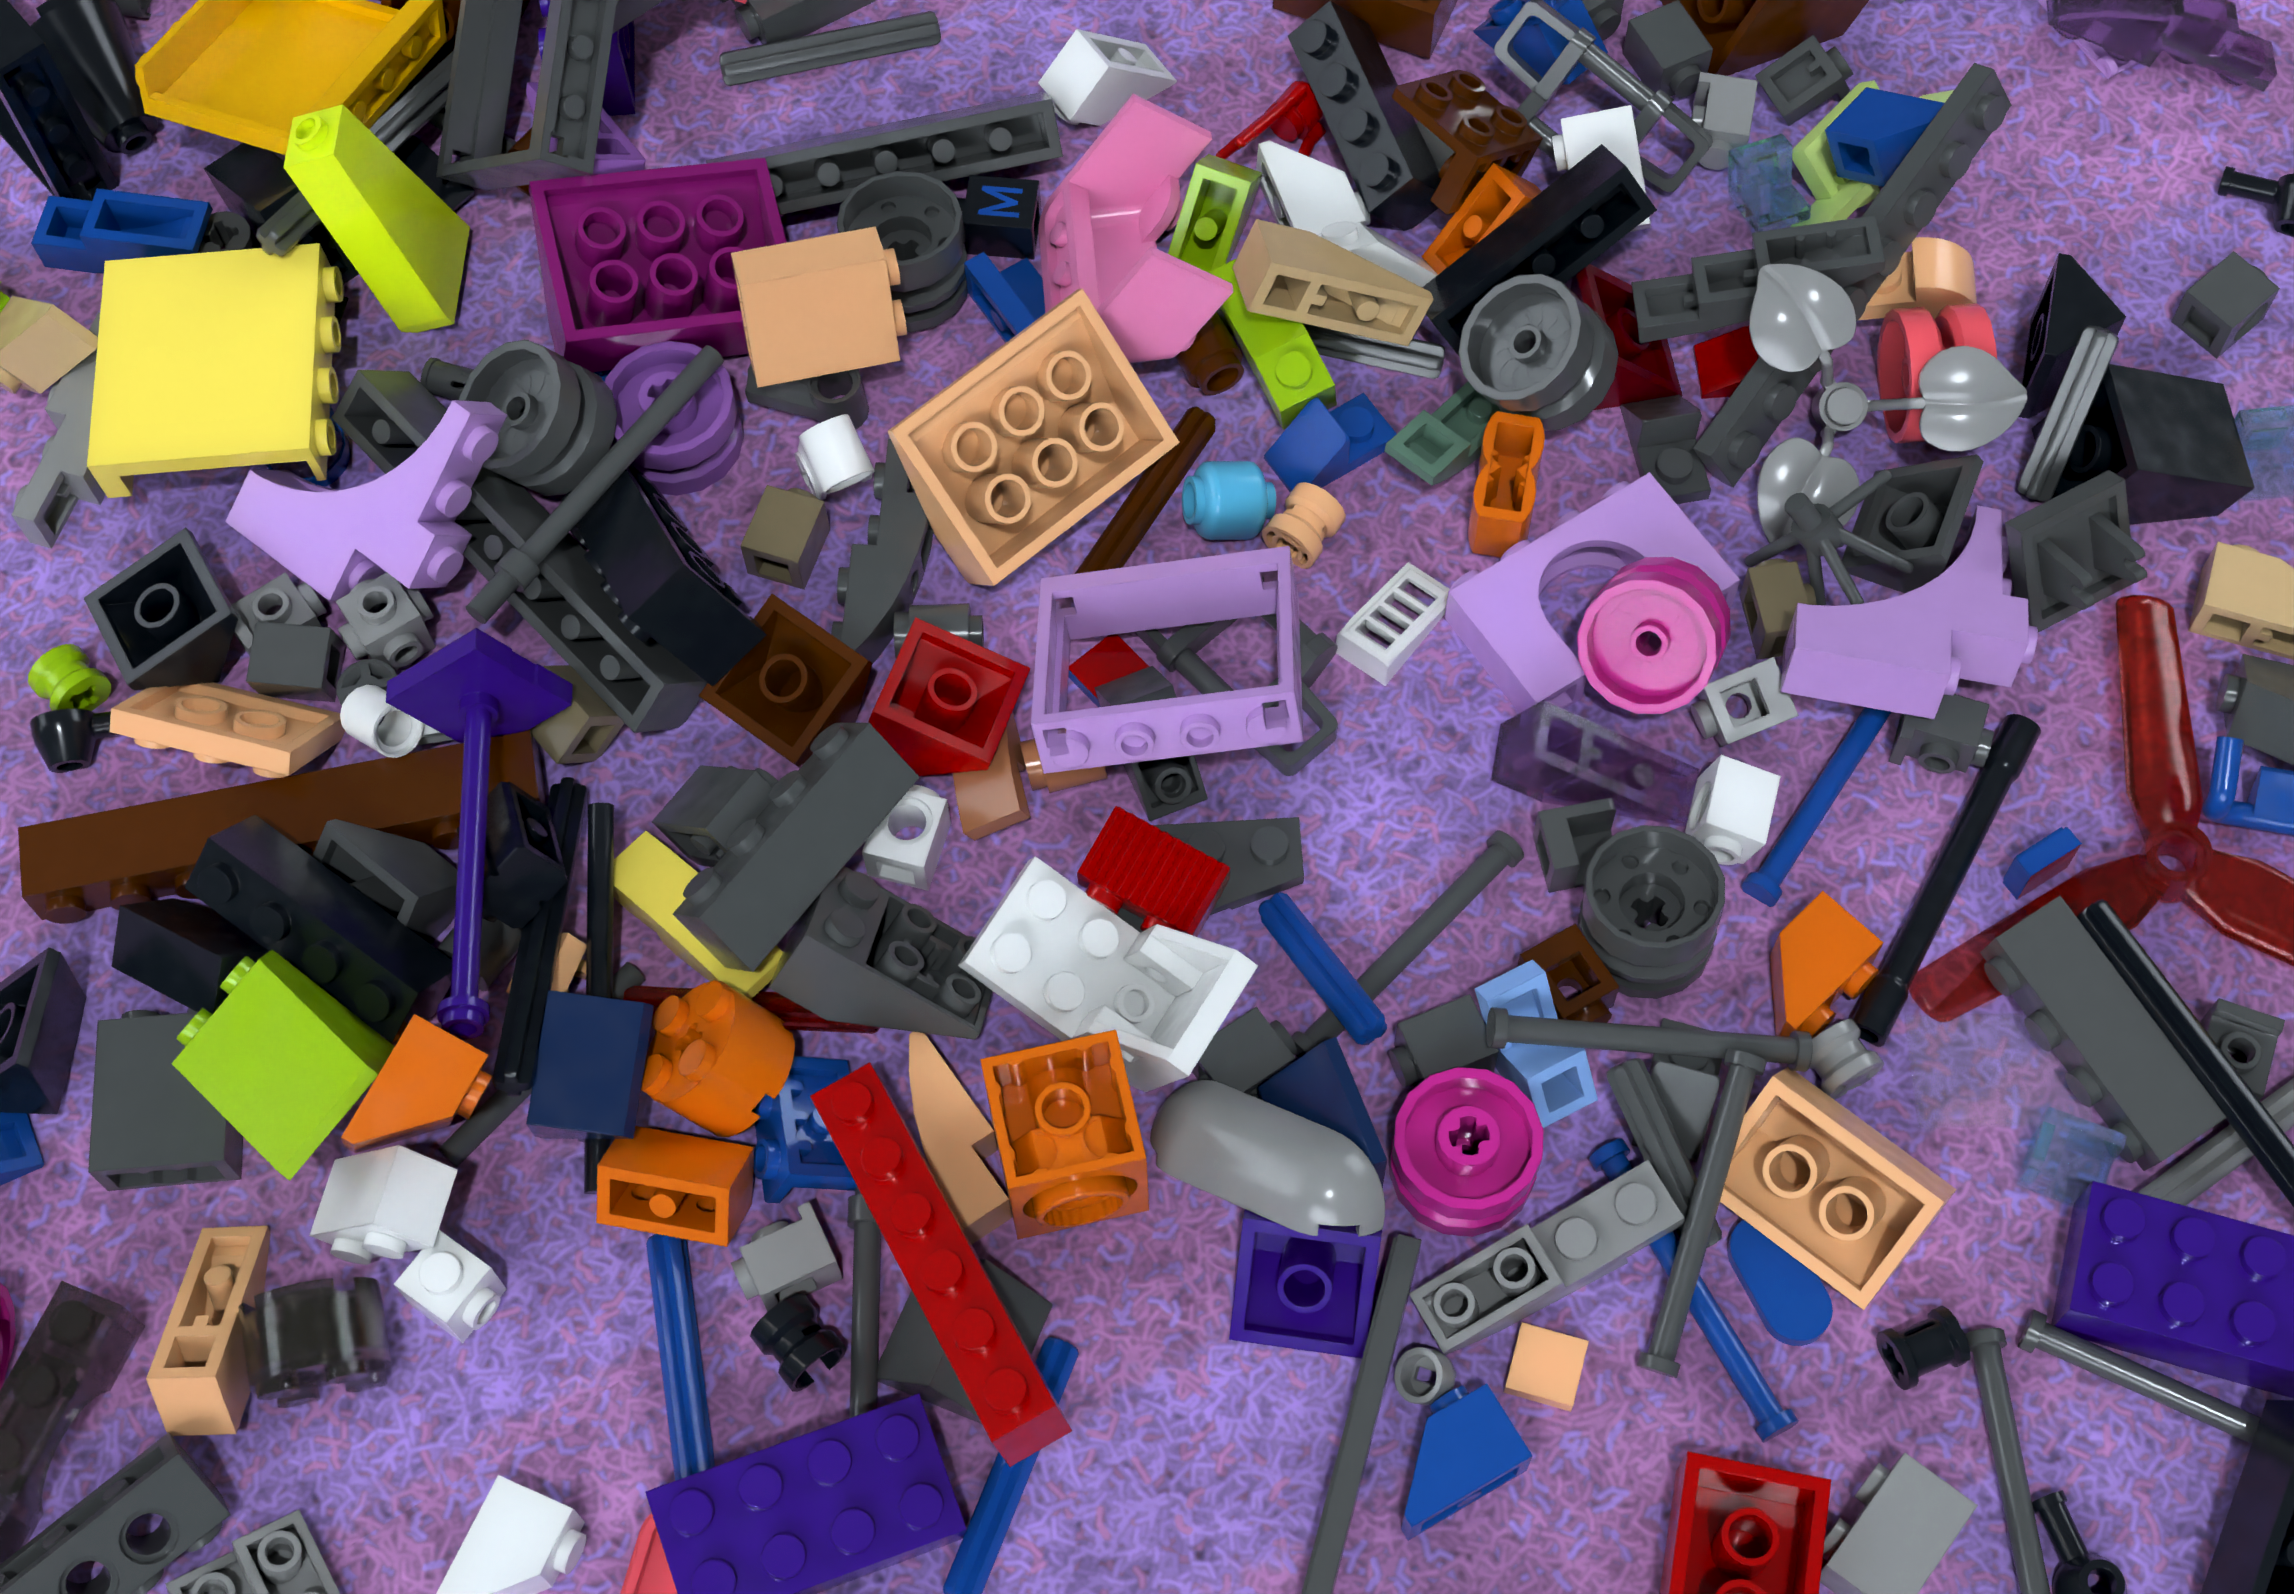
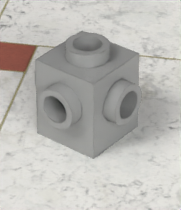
M387 572L376 579L360 582L349 594L336 600L347 622L337 628L356 661L367 655L369 659H377L388 663L396 671L436 648L424 623L433 618V614L417 588L404 590L399 581Z

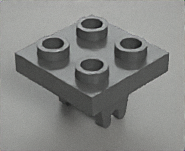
M2110 470L2005 522L2014 597L2028 599L2029 626L2037 627L2038 632L2147 578L2145 568L2136 562L2145 557V551L2143 547L2131 538L2125 479Z

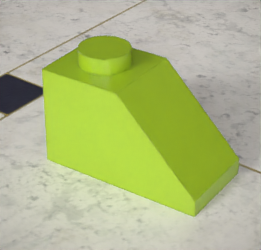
M1211 154L1196 162L1168 254L1206 272H1210L1230 262L1248 221L1263 173Z

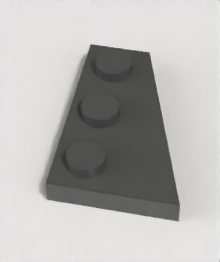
M1299 817L1154 825L1161 831L1168 832L1171 836L1179 838L1182 842L1230 867V880L1210 915L1228 908L1233 910L1298 886L1304 882ZM1121 907L1117 916L1141 933L1140 926L1143 919Z

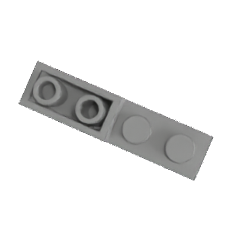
M99 312L89 328V331L97 337L100 321ZM97 349L52 386L45 410L58 431L56 435L51 436L46 442L42 452V460L29 484L23 486L17 494L14 511L11 514L30 543L50 549L53 548L79 499L101 505L106 495L87 467Z
M1647 1160L1530 1229L1528 1224L1524 1225L1410 1292L1409 1295L1443 1354L1447 1355L1502 1331L1628 1263L1627 1257L1682 1226L1685 1223V1218Z

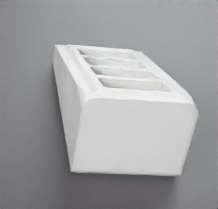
M1408 562L1337 634L1336 645L1338 649L1336 654L1386 686L1445 615L1448 591L1450 589ZM1411 582L1436 600L1428 606L1404 589ZM1396 599L1420 616L1414 620L1391 604ZM1384 615L1404 628L1405 631L1399 634L1379 621L1380 617ZM1371 630L1391 643V645L1386 649L1366 636V634Z

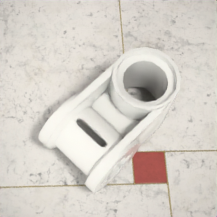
M848 414L823 421L799 436L798 451L794 453L796 463L811 494L819 500L826 499L827 494L840 491L860 481L866 482L872 479V474L875 470Z

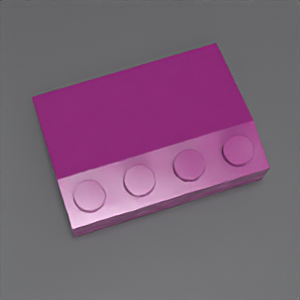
M766 158L529 181V193L548 323L557 354L563 356L567 361L580 365L591 372L612 370L620 359L640 347L665 341L690 343L702 349L708 345L716 349L722 357L748 354L731 253L787 243Z

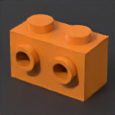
M635 1126L634 1138L614 1139L597 1165L596 1223L728 1247L752 1205L754 1147Z

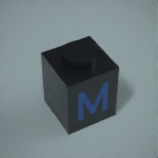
M969 175L966 198H957L963 216L964 247L966 253L978 255L985 252L987 256L1019 259L1027 257L1034 260L1039 221L1042 213L1039 180Z

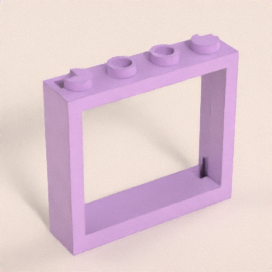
M1290 546L1041 578L1031 727L1043 773L1303 742L1299 595ZM1278 570L1277 581L1263 582L1261 572ZM1073 597L1075 607L1061 609L1059 601L1056 602V599ZM1276 614L1278 685L1066 711L1070 640ZM1279 701L1278 707H1264V703Z

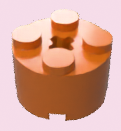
M718 980L703 983L689 991L682 998L676 995L667 997L655 1011L652 1027L656 1033L646 1055L641 1090L647 1093L653 1100L718 1137L737 1135L751 1127L761 1117L752 1110L764 1095L767 1094L775 1099L783 1088L794 1058L795 1040L793 1034L783 1027L782 1023L785 1022L777 1015L729 985Z

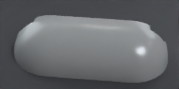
M1196 1080L1183 1085L1167 1098L1156 1114L1151 1129L1150 1143L1157 1153V1167L1168 1175L1300 1233L1318 1236L1319 1224L1329 1226L1356 1225L1358 1237L1367 1236L1383 1229L1385 1198L1379 1176L1365 1153L1343 1134L1212 1080Z

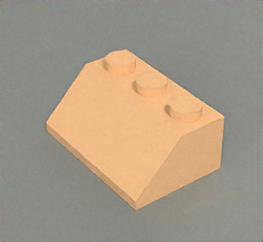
M1787 1067L1771 1077L1744 1115L1720 1202L1864 1310L1916 1245L1957 1189L1799 1073L1791 1071Z

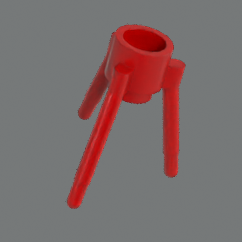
M1304 81L1293 82L1262 116L1216 153V157L1228 158L1234 152L1256 139L1269 127L1284 141L1292 142L1297 138L1302 139L1303 142L1298 152L1310 157L1314 146L1326 133L1325 128L1319 123L1324 115L1310 84Z

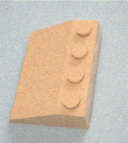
M1083 288L1077 289L887 431L935 536L969 584L989 586L998 584L1180 443Z

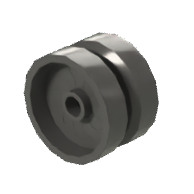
M1543 274L1518 275L1494 286L1475 304L1464 324L1458 352L1463 375L1480 395L1490 403L1497 405L1502 412L1540 418L1544 431L1561 430L1582 421L1603 401L1615 379L1619 355L1614 333L1600 315L1586 303H1583L1565 284Z
M529 340L506 342L486 354L470 373L459 397V401L490 402L507 414L498 433V445L494 453L483 463L482 467L545 496L567 494L572 491L609 451L614 440L617 411L613 393L603 379L586 368L567 361L556 352Z

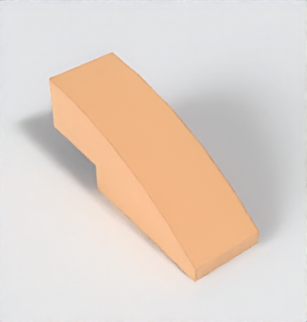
M912 1032L909 1034V1078L913 1111L925 1158L972 1245L1012 1218L1009 1198L982 1161L998 1151L994 1130L926 1034Z

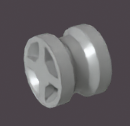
M1851 1018L1834 1024L1812 1039L1813 1054L1809 1068L1816 1070L1822 1079L1820 1089L1834 1100L1846 1094L1848 1090L1869 1081L1884 1066V1062L1878 1053L1867 1050L1859 1040L1861 1030Z

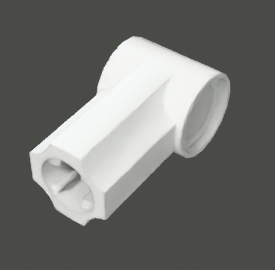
M364 685L356 688L347 696L342 704L340 719L346 733L386 757L398 758L404 756L417 745L453 740L386 703V691L376 685Z

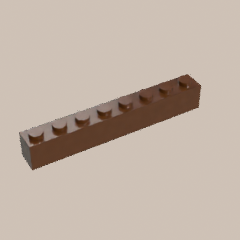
M530 730L491 737L488 795L501 781H510L547 806L541 754ZM464 743L412 752L398 758L386 757L286 776L284 778L19 827L22 898L41 920L47 919L50 922L59 924L78 922L86 917L87 911L107 907L119 910L120 905L148 902L154 898L175 894L186 899H198L184 887L208 837L253 815H257L311 856H313L326 822L334 819L416 840L428 846L433 845L439 849H457L459 845L457 828L460 826Z

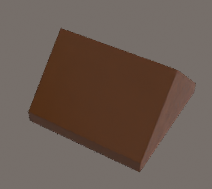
M771 594L754 617L767 635L713 687L707 683L699 697L799 767L813 754L810 747L823 730L835 723H856L872 663L780 598Z

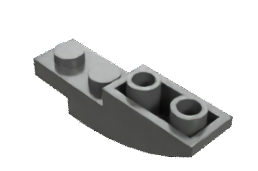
M888 439L886 462H876L874 468L875 499H881L880 515H870L868 545L852 544L849 567L839 568L837 600L838 604H845L843 622H833L831 635L865 657L872 664L879 658L894 637V612H909V606L913 604L924 577L934 535L891 439Z

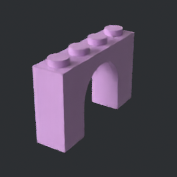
M1649 472L1630 484L1628 481L1617 483L1601 497L1597 504L1581 513L1578 510H1574L1565 514L1554 523L1548 533L1531 543L1529 540H1522L1514 544L1502 555L1499 562L1484 571L1471 570L1462 575L1453 583L1448 591L1444 619L1532 729L1582 699L1587 681L1578 658L1550 625L1542 611L1539 597L1553 580L1565 573L1578 569L1600 568L1618 572L1621 567L1645 557H1674L1698 566L1719 585L1728 607L1731 608L1740 579Z

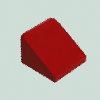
M1749 326L1741 327L1693 346L1701 399L1731 397L1758 360L1759 355L1751 342Z

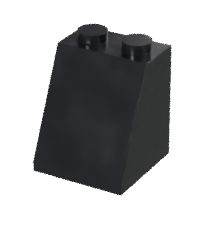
M2109 364L2052 499L2110 470L2125 479L2130 525L2212 517L2221 514L2255 488L2224 384ZM2046 417L2031 428L2034 441H2036Z

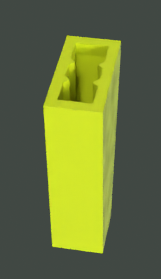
M343 104L293 117L283 168L401 332L418 333L453 325L455 323L470 226Z

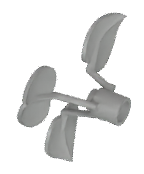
M1768 264L1761 267L1758 271L1756 291L1749 316V333L1755 351L1765 363L1781 371H1803L1809 368L1817 358L1821 362L1822 377L1820 378L1822 388L1814 395L1811 403L1812 416L1816 423L1822 427L1820 432L1822 438L1820 450L1803 438H1789L1777 445L1768 454L1759 473L1757 508L1760 523L1768 542L1772 543L1791 532L1793 520L1784 508L1790 496L1796 493H1804L1813 504H1824L1830 508L1859 487L1858 476L1851 464L1844 459L1829 456L1834 447L1835 432L1856 428L1863 422L1867 412L1923 409L1920 416L1919 429L1922 438L1928 444L1946 451H1967L1993 441L2013 425L2027 402L2026 388L1991 354L1975 347L1957 346L1939 351L1924 365L1918 380L1922 397L1867 400L1865 393L1857 385L1849 382H1835L1833 360L1828 350H1833L1847 344L1853 338L1856 331V314L1848 294L1831 278L1804 266ZM1858 504L1838 518L1843 526L1851 519Z

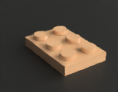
M213 682L146 688L112 707L110 716V732L134 738V742L141 747L150 749L172 747L192 752L195 759L206 763L233 762L253 767L252 770L255 774L267 778L290 776L340 742L345 733L341 725L340 713Z

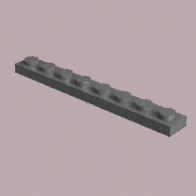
M1977 63L1971 66L1862 217L1876 215L1885 257V270L1843 288L1854 306L1856 322L1861 318L1867 303L1886 277L1892 274L1898 267L1902 255L1918 233L1933 219L1937 207L1958 179L1965 175L1972 159L1993 131L2000 127L2007 111L2012 106L1994 69ZM1760 357L1693 447V450L1713 477L1734 488L1744 472L1756 462L1763 446L1782 420L1791 414L1800 395L1817 372L1821 370L1819 358L1809 368L1798 372L1781 371L1769 366Z

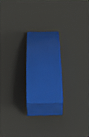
M98 188L92 201L48 196L31 244L45 267L89 273H104V263L109 260L198 253L213 209L209 202Z

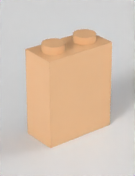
M876 226L731 253L748 355L757 388L900 361L897 337L907 335V326L901 300H892L890 286L900 285L899 267L894 248L883 250Z

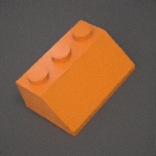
M414 1014L342 1134L341 1139L344 1147L358 1153L449 1127L456 1114L469 1120L493 1077L482 1071L488 1054Z

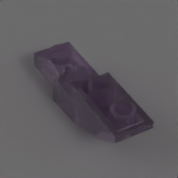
M2046 0L2048 25L2053 26L2059 34L2068 39L2078 40L2081 38L2098 45L2109 55L2121 61H2129L2131 59L2150 67L2161 51L2165 50L2173 59L2187 65L2196 63L2215 71L2223 80L2232 85L2241 86L2245 84L2262 92L2266 90L2277 75L2272 42L2239 29L2236 4L2228 0Z

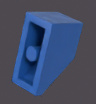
M1487 1383L1471 1393L1467 1391L1465 1386L1457 1387L1441 1396L1429 1407L1433 1415L1429 1416L1426 1420L1401 1524V1530L1408 1541L1527 1471L1533 1455Z

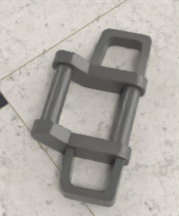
M1530 0L1527 2L1495 44L1494 52L1532 90L1517 110L1525 116L1527 125L1543 138L1538 149L1555 161L1552 136L1559 134L1537 116L1580 62L1641 111L1634 120L1638 146L1661 116L1665 117L1692 140L1694 151L1675 174L1664 172L1640 156L1643 177L1666 192L1675 191L1712 146V136L1673 104L1674 99L1664 91L1659 89L1655 93L1595 45L1596 37L1584 27L1578 28L1543 0ZM1531 16L1540 18L1570 41L1543 78L1513 48L1514 39Z
M1276 614L1262 615L1261 617L1277 632ZM1237 619L1184 625L1168 640L1157 629L1135 632L1157 655V660L1169 672L1177 670L1201 694L1233 691L1196 653ZM1300 619L1302 709L1320 730L1295 751H1286L1280 745L1254 748L1286 776L1297 774L1336 740L1338 729L1336 718L1309 689L1332 660L1338 647L1326 634L1319 633L1316 635ZM1278 678L1268 686L1278 685ZM1279 701L1264 703L1265 708L1279 706Z

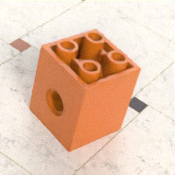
M1116 1030L980 1059L1017 1240L1149 1211L1147 1158Z

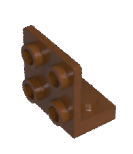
M1455 70L1397 85L1391 96L1394 101L1455 152L1441 167L1439 172L1441 181L1430 200L1447 215L1460 209L1465 202L1464 200L1493 163L1522 177L1543 139L1527 125V119L1522 113L1500 103L1485 90L1486 86L1480 78L1463 70Z

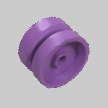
M665 341L642 346L620 359L604 381L613 393L617 411L612 447L702 348L690 343ZM723 365L714 372L631 463L655 484L661 494L678 496L702 491L725 477L739 458L744 433L730 375Z

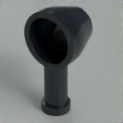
M2226 166L2218 189V195L2227 197V194L2272 204L2274 229L2279 233L2294 237V173L2284 175L2276 181L2235 171L2236 168Z
M60 709L45 712L32 718L30 721L31 735L49 771L64 773L88 768L91 764L96 739L119 735L110 732L111 711L95 714L85 709Z
M2063 1490L2051 1493L2032 1502L2034 1514H2039L2062 1563L2053 1577L2052 1594H2094L2088 1586L2089 1574H2096L2104 1579L2107 1584V1594H2127L2126 1581L2119 1568L2105 1557L2088 1553L2065 1504L2068 1500Z

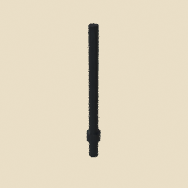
M592 803L588 805L586 995L613 998L614 805L610 803ZM578 1139V1141L584 1142V1194H597V1165L614 1139Z

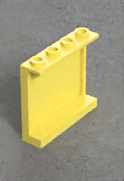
M320 243L295 245L284 256H279L275 253L268 255L262 248L105 261L87 467L108 498L132 496L134 475L307 461L317 481L326 480L327 458L336 453L335 428L332 420L329 419L330 404H336L339 399L338 379L332 367L333 353H339L341 350L340 327L337 318L334 316L335 303L343 301L344 288L339 268L337 266H330Z

